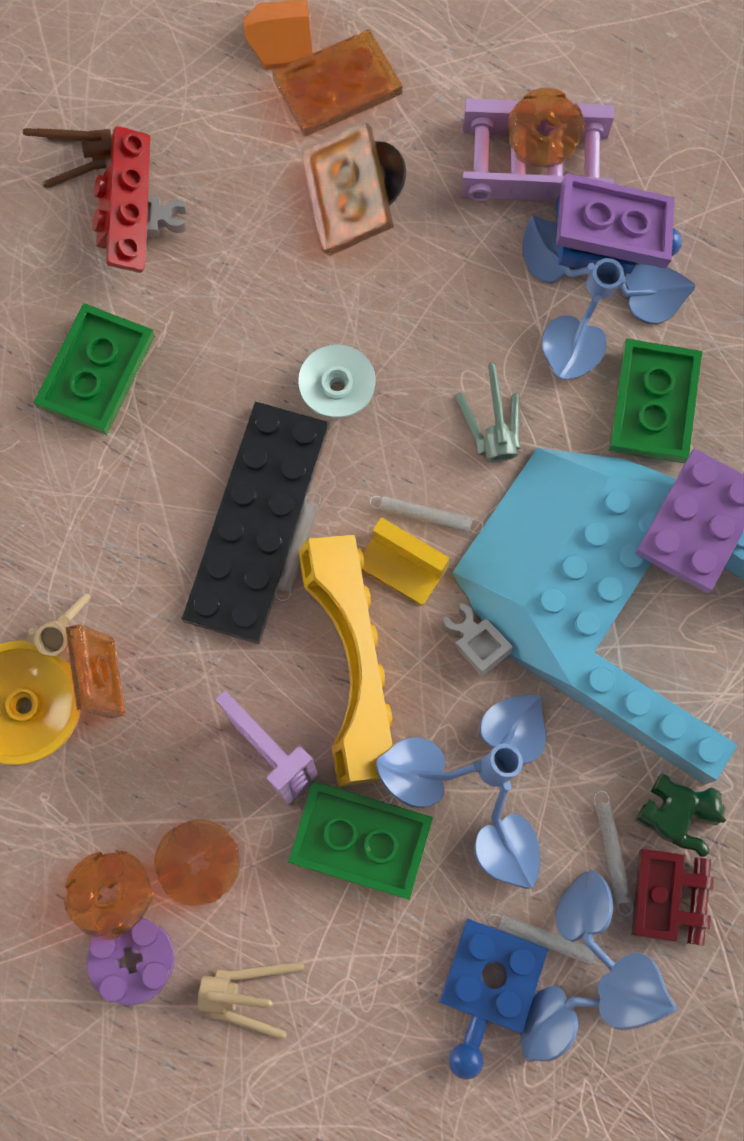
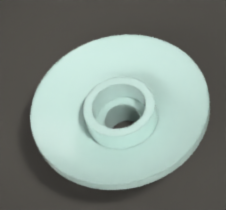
M328 345L314 351L307 357L300 369L298 384L300 394L311 410L328 418H346L357 414L368 405L375 391L376 377L371 362L359 350L346 345ZM335 382H340L345 387L341 391H333L330 386Z

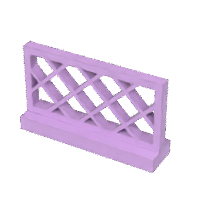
M226 690L215 699L231 724L274 768L266 778L277 794L288 805L319 777L313 758L300 745L287 756Z

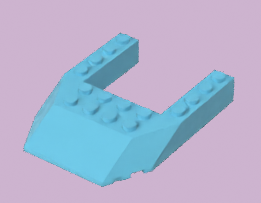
M537 448L484 525L482 531L477 535L452 572L453 577L461 590L465 592L477 617L479 616L481 621L487 618L513 646V651L508 656L509 658L700 783L706 785L716 781L738 745L595 653L598 645L651 565L650 562L637 556L635 553L676 479L624 458ZM744 532L724 567L742 580H744Z

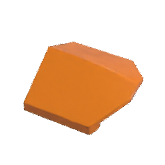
M307 0L259 3L243 19L245 40L258 56L260 63L265 69L313 65Z

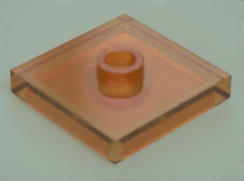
M80 624L65 627L76 709L107 718L125 716L115 638Z

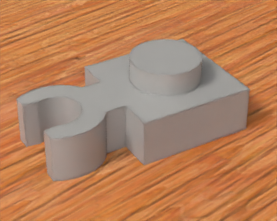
M148 195L147 237H159L160 227H167L169 231L174 233L185 232L186 225L184 220L172 219L176 214H187L185 202L173 200L165 206H161L159 196Z
M461 603L459 605V613L465 620L457 624L453 623L448 616L443 617V626L450 635L461 637L455 642L457 651L483 677L511 654L513 646L487 618L477 625L473 621L471 608Z

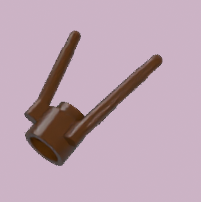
M24 128L22 130L25 136L47 137L48 140L81 141L84 158H92V162L43 181L45 188L60 184L93 170L107 169L106 160L111 159L112 135L110 129L80 131Z

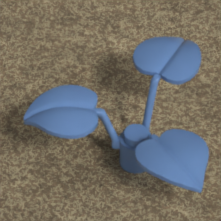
M532 216L527 224L523 237V257L526 267L535 278L545 283H555L564 273L570 278L589 275L586 281V288L593 297L581 322L573 316H560L552 320L543 332L542 349L544 356L554 375L562 380L575 379L587 374L598 365L604 356L607 344L604 331L596 326L587 324L598 302L610 298L617 288H619L623 297H630L628 307L632 315L642 322L649 324H659L669 320L695 289V284L670 268L664 269L646 264H638L631 274L626 273L624 276L621 264L610 258L601 259L595 265L589 263L587 267L575 270L572 269L576 267L561 266L558 264V245H556L557 222Z
M515 696L490 707L481 719L480 736L483 742L493 749L482 757L480 761H475L468 766L451 772H443L445 758L441 750L433 742L419 737L404 739L377 758L375 766L384 787L396 799L412 807L425 808L437 804L444 796L442 780L449 781L472 772H479L481 779L486 784L499 787L500 791L491 817L494 825H487L477 833L474 844L475 857L481 869L498 881L524 889H530L535 886L540 868V852L536 833L530 823L521 815L511 814L501 821L500 814L507 792L512 789L509 780L521 771L523 764L533 762L544 750L546 730L542 715L541 696Z
M594 870L583 873L562 895L556 910V926L561 936L568 941L576 942L583 938L585 945L610 969V973L605 974L599 981V999L572 997L567 1000L563 989L558 986L546 987L533 997L523 1033L520 1034L523 1055L528 1062L552 1061L561 1057L571 1048L578 1030V1018L572 1010L574 1007L599 1008L604 1022L619 1030H630L650 1025L677 1010L674 1001L666 989L658 966L650 957L642 953H631L619 959L615 964L594 942L592 934L604 932L609 927L613 913L610 889L604 878Z

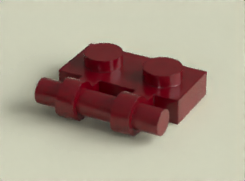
M639 849L631 935L677 942L679 925L688 926L687 943L704 946L705 931L710 929L711 916L707 915L709 890H713L714 877L710 876L711 859L694 857L693 873L683 872L685 855ZM682 886L692 888L690 912L680 911Z

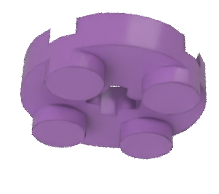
M140 916L121 917L106 924L91 939L90 950L87 956L88 974L95 989L100 992L105 1000L122 1005L140 1004L158 995L168 982L175 965L174 946L168 933L155 922ZM129 947L132 948L133 953H141L143 961L136 964L137 971L134 973H130L128 967H122L120 964V959L125 957V949Z

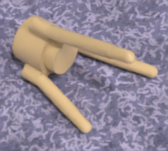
M86 593L80 597L58 620L50 621L40 626L38 630L34 627L29 628L27 641L32 644L35 643L37 650L43 655H58L62 661L70 660L84 663L86 661L84 655L69 649L73 635L68 624L91 598L90 595Z
M302 962L286 963L234 971L217 969L215 977L203 976L201 980L198 1010L199 1012L211 1013V1019L226 1020L266 1035L285 1039V1031L231 1012L235 1011L236 1005L261 1008L272 1007L270 999L238 995V984L231 983V981L302 971L304 964Z

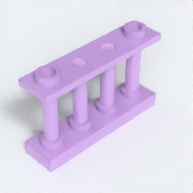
M466 98L463 132L475 134L473 172L463 171L460 197L471 198L475 201L505 199L556 202L560 195L561 182L564 178L562 176L563 137L585 139L584 177L614 184V178H599L600 139H608L614 120V105ZM489 134L511 135L510 173H488ZM526 135L548 137L547 175L525 174Z

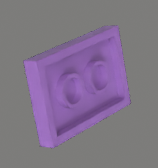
M566 173L561 182L556 245L666 269L672 260L675 197Z
M694 448L635 554L709 594L713 590L744 532V474Z

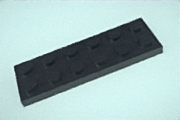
M255 401L181 618L184 623L260 645L275 598V592L278 589L280 575L289 554V547L293 540L298 520L301 517V510L304 508V501L307 499L306 496H308L307 494L309 493L330 428L329 422Z

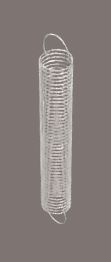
M306 499L304 505L307 507L302 508L301 517L297 523V527L300 529H295L292 538L296 542H291L288 551L293 555H287L284 564L289 568H286L288 569L286 571L282 570L279 579L281 582H284L281 584L287 585L284 586L287 587L284 589L292 591L291 588L295 582V575L300 567V559H296L299 558L297 557L299 556L297 555L299 554L297 550L308 540L307 538L311 532L310 528H312L311 525L314 522L311 518L315 519L314 516L319 506L318 504L312 507V504L307 503L310 501H306Z
M385 496L382 498L383 505L384 502L385 505L387 502L388 510L389 506L390 510L391 506L392 510L393 506L394 510L396 506L397 514L399 511V515L400 511L402 515L403 507L404 511L406 508L408 518L409 516L411 518L412 512L414 516L415 512L416 519L418 517V520L419 517L420 520L422 517L423 521L424 517V521L426 518L427 522H433V524L435 522L437 525L438 523L439 525L443 523V526L447 524V527L448 524L449 527L451 524V528L452 525L453 528L455 525L456 529L466 530V532L467 530L469 532L472 524L471 517L470 520L469 517L467 520V517L464 515L460 516V514L456 515V513L454 515L452 512L448 514V511L446 514V511L442 513V510L440 513L439 509L427 508V506L423 507V505L419 507V504L418 506L417 504L413 506V503L402 500L398 501V499L394 500V498L390 500V497Z
M608 801V803L597 804L602 805L598 807L603 808L595 810L600 812L596 814H601L597 816H602L598 817L602 818L598 820H603L599 822H604L600 824H605L599 827L602 829L600 831H603L601 833H604L601 835H605L602 837H606L602 839H607L603 841H608L603 842V846L606 848L604 850H607L605 852H608L605 854H609L606 856H610L606 858H611L607 859V865L610 867L608 869H611L609 871H612L609 873H613L610 875H614L611 876V882L614 884L612 886H615L613 888H616L613 890H617L614 891V897L617 899L615 901H618L616 903H618L619 910V903L631 902L627 901L631 899H626L631 897L629 896L631 894H628L631 892H627L630 890L625 888L629 886H624L628 885V881H626L628 879L624 877L627 875H623L626 873H622L626 872L625 866H623L625 864H622L624 862L620 860L623 858H619L622 856H618L622 855L621 849H619L621 847L618 845L620 843H617L619 841H616L619 839H615L618 838L617 830H615L617 828L614 826L616 824H613L615 822H612L614 820H611L614 819L612 807H610L611 803Z
M504 915L501 917L500 926L497 928L499 931L516 937L519 935L520 938H524L526 941L534 942V944L536 943L569 956L570 952L571 954L573 952V955L574 953L575 956L577 954L576 958L579 961L587 962V964L593 965L596 963L595 960L593 961L595 954L586 945L580 944V942L573 943L565 940V938L563 939V937L561 938V936L559 937V935L557 936V934L555 935V933L553 935V933L551 934L547 930L543 931V929L541 930L537 926H531V924L523 923L517 919L514 922V919L512 921V918L510 920V917L508 919L506 915L505 918Z

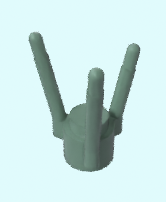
M490 362L488 365L496 425L488 427L484 437L464 395L459 392L456 394V399L476 441L478 455L486 454L488 462H503L517 457V450L521 448L518 436L519 395L517 393L512 395L509 431V426L504 424L496 364Z

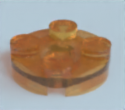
M554 88L535 89L523 96V99L511 111L507 126L508 140L510 146L515 151L516 158L520 162L542 168L557 166L564 161H568L573 156L583 136L584 118L576 103L574 105L571 100L566 98V94ZM543 119L548 120L549 126H555L556 131L550 132L549 136H542L540 132L536 131L535 127L540 126Z
M203 819L187 821L176 828H172L159 842L154 858L155 871L162 885L161 887L173 900L190 906L214 903L231 890L238 878L240 870L238 845L227 830L214 822ZM202 850L205 852L204 859L209 862L207 870L200 869L197 875H193L190 873L192 866L186 863L187 857L189 855L196 856L198 851Z
M115 850L116 853L102 854L101 851L93 853L81 860L67 878L65 885L67 889L66 902L64 901L65 910L74 924L88 935L98 936L104 940L116 939L122 933L133 928L143 918L153 901L154 893L148 873L136 857L125 851ZM115 885L118 886L115 892L116 896L112 900L100 902L102 899V895L99 892L101 888L106 886L111 889Z

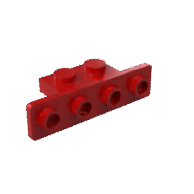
M115 126L112 131L111 163L103 175L97 176L94 184V197L98 198V208L93 215L92 231L97 232L96 247L107 249L106 264L108 266L142 273L146 265L151 137L143 132Z

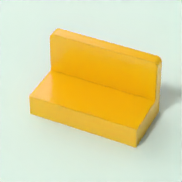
M381 517L372 531L371 542L363 552L364 566L362 571L418 605L424 606L446 572L450 558Z

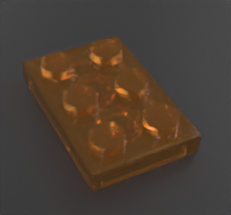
M370 29L272 71L273 81L304 137L402 94L403 88Z
M364 121L301 152L322 252L331 256L394 227L374 135L370 125Z

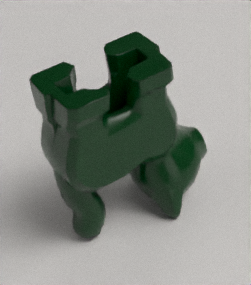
M661 773L651 789L652 793L663 799L661 808L657 809L656 803L649 799L647 804H644L640 809L635 821L646 828H651L663 840L671 842L682 849L693 850L700 857H706L710 849L705 841L690 836L687 832L693 815L701 822L711 825H719V823L726 822V819L723 817L726 808L722 801V793L715 788L695 792L689 787L671 782L669 776Z

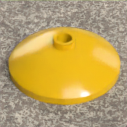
M25 640L5 642L0 644V764L26 765L35 763L55 753L72 735L81 713V687L72 666L68 661H62L58 655H43L37 650L35 643L32 644ZM25 700H30L32 703L31 710L22 714L19 709L20 704Z

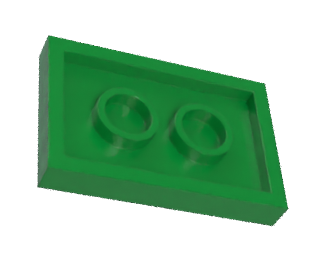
M83 303L33 403L38 409L108 435L155 338L154 331Z
M626 338L623 344L608 451L685 464L690 455L702 351Z
M313 781L288 863L410 900L433 817Z

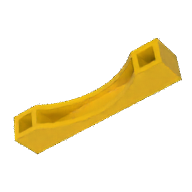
M355 535L309 538L298 550L304 588L320 603L333 621L343 642L349 666L350 690L348 708L341 730L331 746L338 788L380 782L381 780L375 766L376 760L395 744H392L390 733L392 712L390 706L385 703L382 689L385 685V673L383 666L378 664L375 650L378 644V634L376 627L370 622L368 611L371 605V595L369 588L363 584L361 572L364 566L363 552L356 545Z

